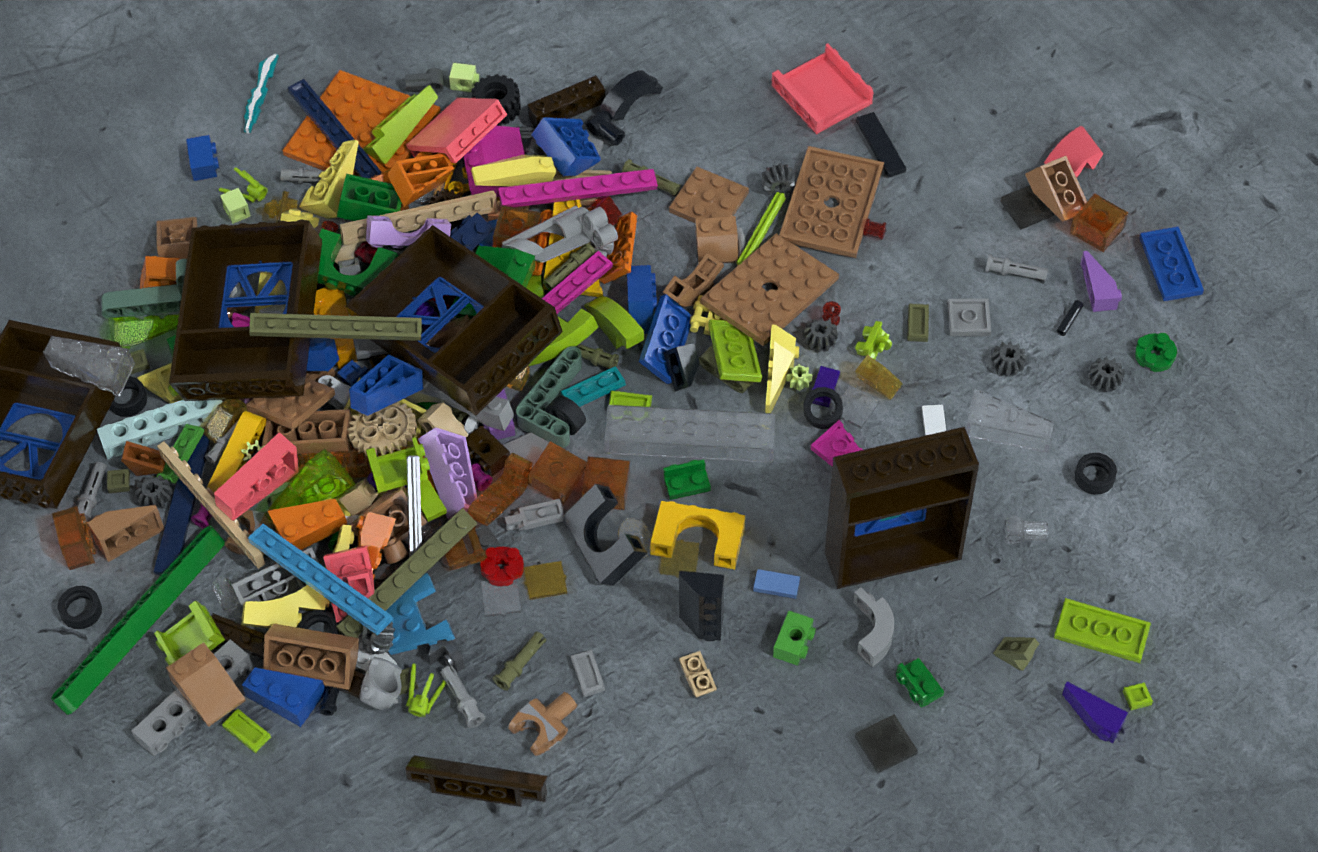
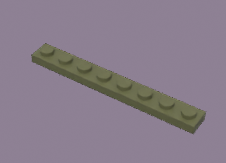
M250 313L249 333L250 336L421 341L422 318Z
M463 508L459 510L388 577L368 599L384 611H387L477 525V522ZM350 615L336 627L343 636L358 638L364 630L363 625Z

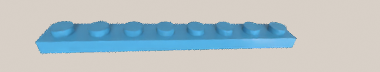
M262 524L248 537L250 544L377 636L393 621L389 613L265 524Z

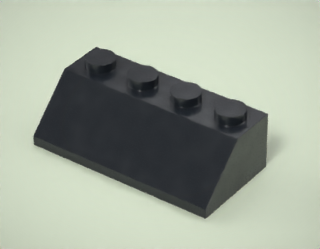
M679 571L680 619L699 639L709 642L721 641L724 609V575Z

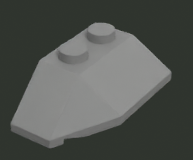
M312 547L302 551L318 562ZM275 562L231 585L240 604L243 605L246 601L280 599L299 591L307 584Z

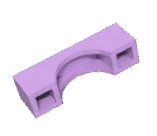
M368 215L366 240L372 247L378 248L383 247V245H391L393 248H403V246L413 244L432 225L450 236L451 224L447 219L427 218L423 226L418 230L403 233L393 227L388 216Z

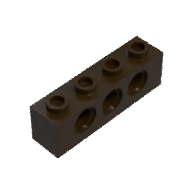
M595 75L529 103V120L534 127H537L540 118L570 119L598 107L605 99V87Z

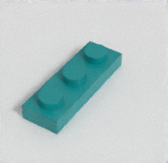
M614 366L561 391V396L571 399L581 407L611 393V391L626 386V381L617 367Z

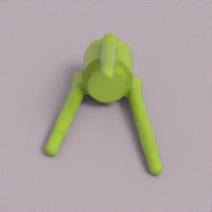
M235 167L234 171L250 183L247 187L249 195L242 194L244 199L252 203L255 200L262 201L267 195L268 189L245 170L241 171ZM219 188V191L224 193L232 191L224 188Z
M413 663L406 706L409 707L408 712L412 715L425 717L426 714L430 713L431 707L445 687L446 681L443 680L428 703L429 699L426 696L434 674L431 673L422 695L417 694L413 698L416 664Z

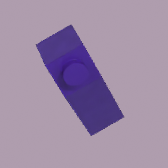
M1066 682L1062 693L1063 697L1093 734L1103 741L1114 743L1126 721L1128 712Z

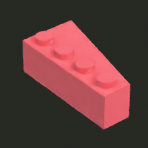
M279 432L227 482L217 489L214 493L216 506L232 521L245 513L299 473L297 447Z

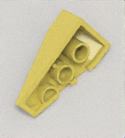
M357 140L342 143L331 158L330 167L319 174L318 177L321 178L315 187L311 186L299 206L301 209L327 219L337 218L346 174L353 175L359 143Z
M519 155L472 167L471 169L475 185L518 186L550 182L556 174L552 157L542 155Z
M772 325L765 407L766 417L770 416L787 382L786 378L787 374H790V367H794V358L799 359V346H795L796 338L777 325Z

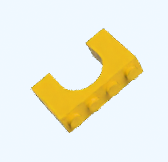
M661 501L650 542V555L672 558L676 539L683 530L690 527H704L712 531L718 539L714 554V566L735 569L745 529L746 515L736 512L719 511L717 509H706L695 505H683L673 501Z

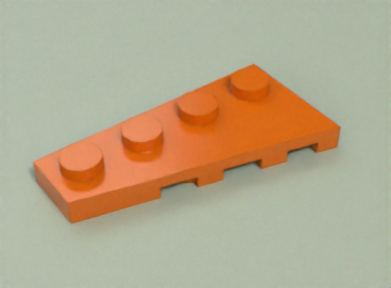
M632 211L618 218L615 228L618 240L614 241V249L606 257L613 263V266L599 278V281L603 284L614 281L631 272L637 215Z

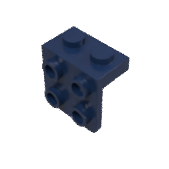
M477 212L473 217L469 214L458 227H455L450 232V237L472 251L494 229Z

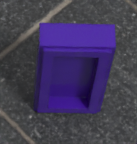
M820 366L813 390L818 387H827L835 391L840 377V370ZM821 396L816 398L812 404L829 408L832 399Z

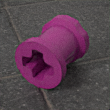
M478 463L473 464L471 467L476 489L483 491L490 486L493 478L490 475H486Z
M200 504L201 508L196 515L192 516L191 521L196 526L204 529L209 526L212 515Z

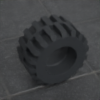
M495 74V76L487 75V78L482 77L479 79L480 82L474 84L471 94L472 98L500 99L499 102L507 116L497 126H502L503 123L508 124L510 120L516 119L515 116L519 115V110L521 109L520 92L517 83L513 82L512 78L507 79V76H499V74Z

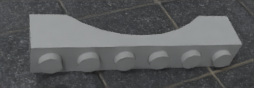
M424 378L423 390L404 398L414 404L420 402H444L448 406L471 415L486 426L505 431L514 416L509 400L497 396L475 416Z

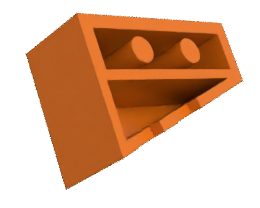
M441 153L396 161L389 171L388 177L403 206L406 207L445 183L454 168L447 155Z
M145 256L140 277V288L177 284L175 265L180 259Z
M336 499L268 511L277 533L299 550H303L338 532L343 524L348 525L346 517Z

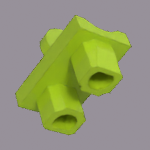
M876 321L874 326H865L862 335L864 340L867 341H859L855 346L857 354L866 356L867 361L870 363H874L879 352L882 353L883 350H889L892 346L889 334L882 330V322Z

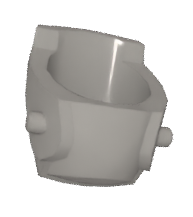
M374 657L369 664L361 685L360 700L379 710L389 709L392 704H397L398 699L396 698L401 692L400 674L402 669L388 660Z

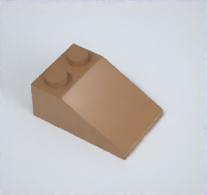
M1067 156L1044 164L1025 174L1032 191L1062 222L1091 210Z
M197 217L157 221L158 257L187 259L191 230L194 227H198Z
M404 486L389 490L361 514L364 516L366 512L395 518L390 536H395V538H399L401 541L409 536L408 494ZM421 512L422 527L424 524L427 523V520ZM359 517L350 524L352 525L351 530L357 537L359 528H356Z
M156 505L107 511L87 522L96 545L108 562L164 531Z
M204 642L166 668L170 680L208 727L246 701L223 666Z

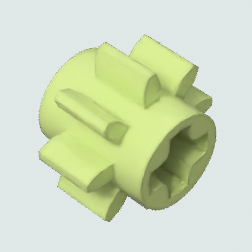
M798 364L794 368L790 367V374H787L786 381L790 382V388L800 391L805 387L809 388V382L812 381L813 374H809V367L805 368Z
M258 440L253 445L247 442V450H241L243 454H247L243 461L247 462L252 458L249 452H253L254 449H257L259 452L264 446L260 447Z

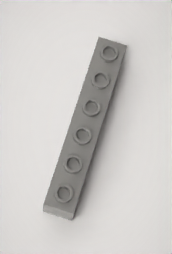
M231 640L214 654L223 668L230 667L225 671L233 682L241 675L246 674L252 665L249 655ZM176 689L132 730L135 740L150 754L155 756L157 753L164 751L173 738L181 735L185 727L200 716L181 692ZM177 712H182L179 716H173ZM165 727L163 731L157 732L159 728Z

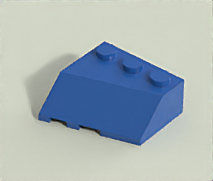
M543 118L531 135L536 140V144L547 154L546 156L552 157L553 163L561 175L577 176L601 160L594 144L588 140V131L582 128L584 124L582 119Z

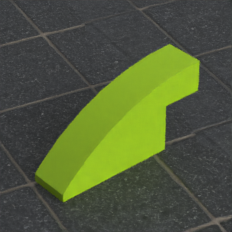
M600 296L584 305L616 349L623 345L628 349L644 340V330L614 300Z
M581 308L569 322L558 317L563 332L527 367L558 357L567 347L577 346L588 338L598 328L593 315Z

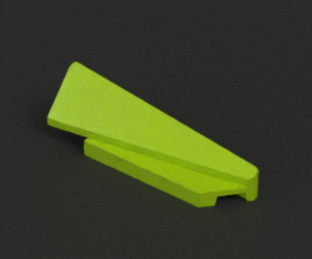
M430 85L426 86L417 95L413 94L371 131L375 139L363 148L365 153L383 164L390 160L438 99L437 94Z

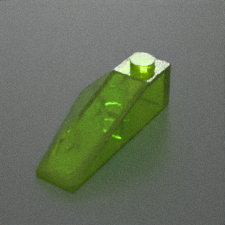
M179 314L165 315L161 319L160 316L148 315L144 317V320H140L136 316L108 318L111 339L112 341L119 342L122 350L131 349L130 346H136L177 329Z
M324 449L303 466L264 515L271 521L268 514L269 510L319 502L330 497L335 499L356 484L339 461Z

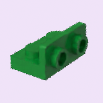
M704 459L692 460L679 465L673 464L663 469L669 500L711 491Z
M920 658L905 666L903 663L898 664L896 672L898 682L902 686L905 685L912 701L917 702L921 708L944 696V690Z

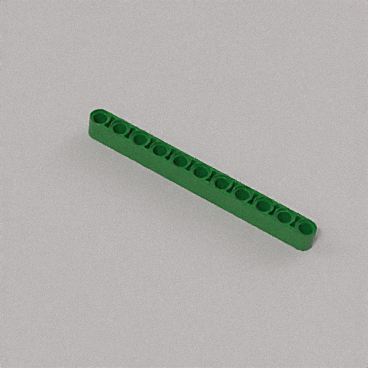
M211 525L204 528L54 692L51 700L66 715H70L78 709L225 545V540Z

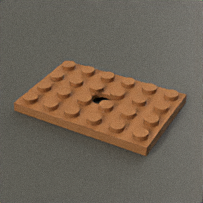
M808 146L779 236L794 245L856 258L882 175L884 162ZM836 198L839 205L830 208L824 204V201Z
M776 233L702 296L700 304L764 346L771 340L772 325H777L781 329L786 327L838 280L839 274L791 242L784 240ZM765 283H774L778 289L766 291L763 289V285Z

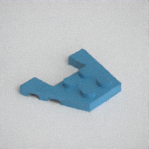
M428 573L424 574L386 611L392 616V628L395 629V638L392 641L393 647H390L389 650L391 655L417 649L418 645L427 643L434 645L439 640L446 639L450 641L455 639L447 620L428 630L425 626L416 602L436 592Z

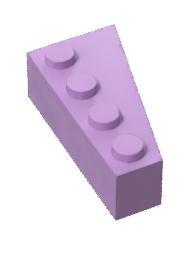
M435 427L418 438L419 443L423 444L425 457L428 459L430 473L438 495L447 509L446 517L451 519L462 508L471 517L479 513V503L466 437Z

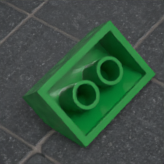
M346 174L337 217L357 221L366 219L368 215L380 216L398 212L402 202L392 184Z

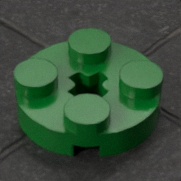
M1152 333L1140 337L1135 349V358L1139 365L1143 368L1145 365L1151 368L1150 371L1153 372L1168 370L1174 363L1177 355V347L1166 333ZM1153 350H1158L1160 353L1159 355H1156V353L1151 352Z

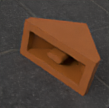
M126 441L121 461L136 476L163 472L165 461L161 458L159 450Z

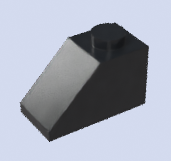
M694 343L663 352L674 391L690 387L700 364Z

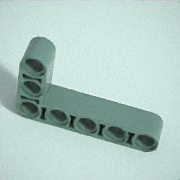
M180 259L176 262L177 284L104 293L101 296L102 316L107 319L180 311L187 259Z
M567 347L516 408L518 427L548 441L550 445L556 448H565L569 445V426L566 422L545 412V409L557 396H560L561 391L569 385L581 370L582 355L578 347Z

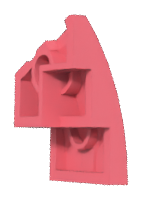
M1079 126L1059 142L1044 161V164L1067 156L1077 178L1084 167L1094 170L1103 156V152L1084 127Z
M367 545L323 556L326 569L366 598L374 594L373 572ZM331 603L336 622H340L348 614Z

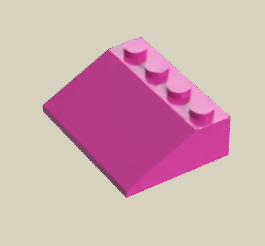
M495 126L464 155L468 183L472 195L494 191L496 197H499V188L510 187L475 185L471 169L472 167L525 155L518 127Z

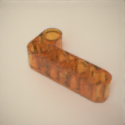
M511 453L505 462L503 475L471 503L467 513L475 521L485 526L491 524L527 489L533 463L515 453Z

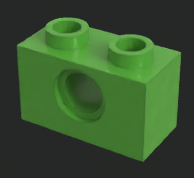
M788 611L774 645L773 658L798 666L801 658H806L809 648L806 646L808 640L812 641L816 631V628L813 627L814 619ZM798 637L800 640L795 641L791 638Z

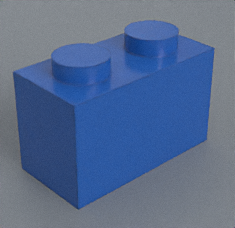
M210 135L186 139L194 181L217 177L216 169L220 167L218 157H214V154H217L215 142L211 143Z

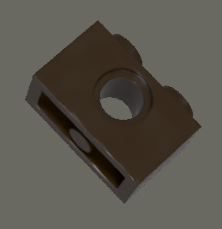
M482 425L466 437L470 460L473 459L478 463L484 473L487 472L493 477L511 463L510 451Z

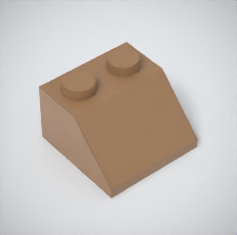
M736 216L696 219L695 233L698 264L706 253L722 263L737 262L738 237Z

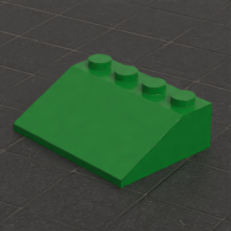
M479 246L475 253L525 288L527 287L535 269V255L517 249ZM455 296V299H454L452 305H453L460 297ZM468 303L455 317L460 318L468 315L471 320L476 315V311Z

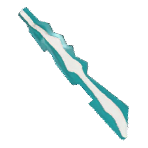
M274 54L259 62L257 87L251 90L252 97L247 100L248 104L245 107L247 111L244 115L246 121L245 133H251L252 127L257 122L261 113L260 107L264 103L268 92L266 84L268 78L273 77L279 57L278 54Z

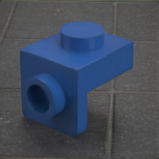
M351 360L337 372V375L343 382L352 387L359 377L365 376L369 370L365 366L361 368Z

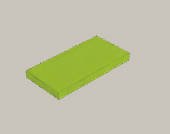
M709 320L708 326L720 379L761 382L762 374L753 339L725 320Z
M1065 598L1054 639L1140 663L1151 622Z

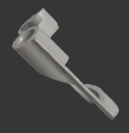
M574 206L502 242V248L517 249L535 255V261L543 263L589 242H592L599 249L618 240V234L614 226L608 224V218L603 208L598 207L589 211L584 207L578 208ZM541 232L554 233L564 237V239L544 249L538 244L527 240Z

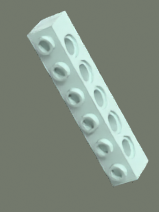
M180 400L154 410L145 411L133 417H127L113 424L104 425L98 428L97 432L107 459H111L123 454L126 441L149 446L180 435L185 424L205 427L228 419L222 400Z

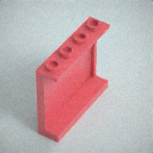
M828 43L825 46V53L784 75L779 70L772 73V87L815 134L868 107L873 101L874 92L872 87L867 85L861 76L850 67L849 63L839 56L837 50L833 49Z
M456 98L406 146L414 158L419 152L445 153L451 163H457L504 119L507 113L498 99Z

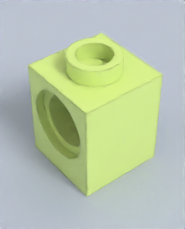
M453 63L449 76L451 90L472 92L474 84L479 82L476 66Z
M239 188L220 195L223 208L232 224L251 217L248 204Z

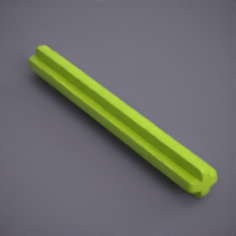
M775 193L736 262L738 266L758 249L786 199L784 193Z

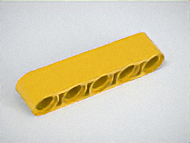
M248 411L242 413L207 486L213 493L247 463L243 461L247 454H243L241 450H247V442L251 445L255 444L256 440L259 442L266 426V418Z

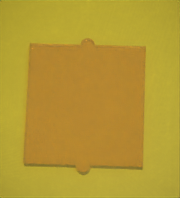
M683 539L676 541L672 558L662 556L660 574L674 575L679 578V571L696 572L699 543L685 542Z
M561 561L524 567L526 576L525 586L528 587L530 600L567 594L565 583L567 577L563 572Z

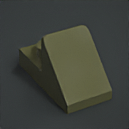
M1004 637L993 654L1018 670L1023 671L1032 659L1039 642L1035 638Z

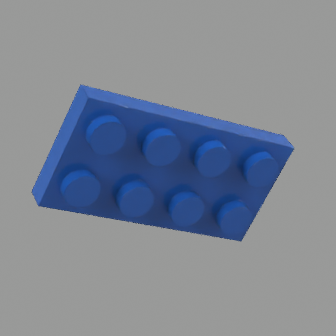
M1179 226L1140 233V242L1163 301L1203 295V286Z
M665 294L660 296L638 362L666 384H669L672 381L663 352L685 345L691 326L689 322L692 315Z

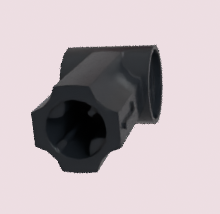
M599 111L586 122V127L591 134L595 136L599 134L613 146H618L625 137V132L612 123L610 117L604 111Z

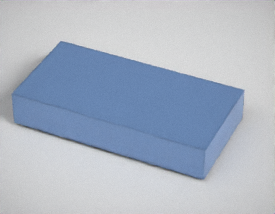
M757 569L753 591L796 599L800 576Z

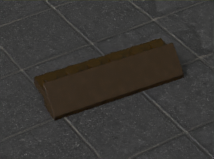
M413 755L405 769L407 780L430 784L432 793L518 807L522 806L523 799L546 802V782L548 776L417 755Z

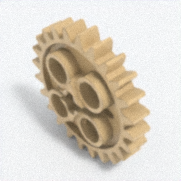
M398 401L369 416L358 412L359 416H352L353 421L349 422L350 428H348L349 439L354 449L357 448L359 453L364 451L365 456H367L366 450L374 448L376 455L381 453L382 456L387 452L393 453L395 449L400 451V446L408 447L407 441H412V435H416L415 428H417L412 409L407 408L405 403L400 405Z

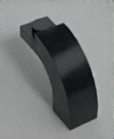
M643 70L635 71L621 79L610 90L599 109L606 112L612 120H622L625 118L631 105L639 97L645 94H660L663 87L655 77L649 76Z

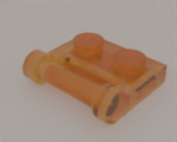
M476 526L468 533L474 550L473 554L468 555L463 538L445 554L450 571L481 562L487 558L475 530Z

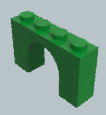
M321 229L319 236L322 239L317 283L324 284L332 290H342L351 296L358 295L366 285L371 283L381 271L385 270L398 257V254L378 247L370 266L364 272L352 276L344 275L334 268V262L343 245L341 234Z

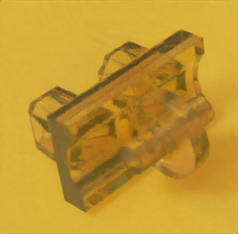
M283 191L279 204L277 200L273 199L265 204L264 211L271 219L277 216L276 222L281 221L282 213L289 211V209H297L298 200L288 198L289 192Z

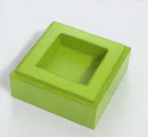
M1145 682L1123 688V693L1130 710L1152 705L1153 700Z

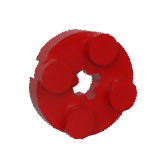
M505 546L490 547L485 551V555L481 559V574L492 585L509 586L514 583V580L518 577L520 579L523 575V558L517 548ZM506 564L507 566H504V569H500L498 565Z

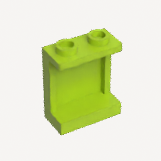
M416 437L412 438L413 447L377 457L374 448L366 450L378 493L407 485V456H419L420 481L428 479L427 470H430L427 457L423 458V456H426L423 444H418Z
M196 600L189 605L192 612L166 632L162 633L157 630L154 633L158 639L156 644L167 655L165 660L169 666L203 642L211 651L225 640L207 608Z

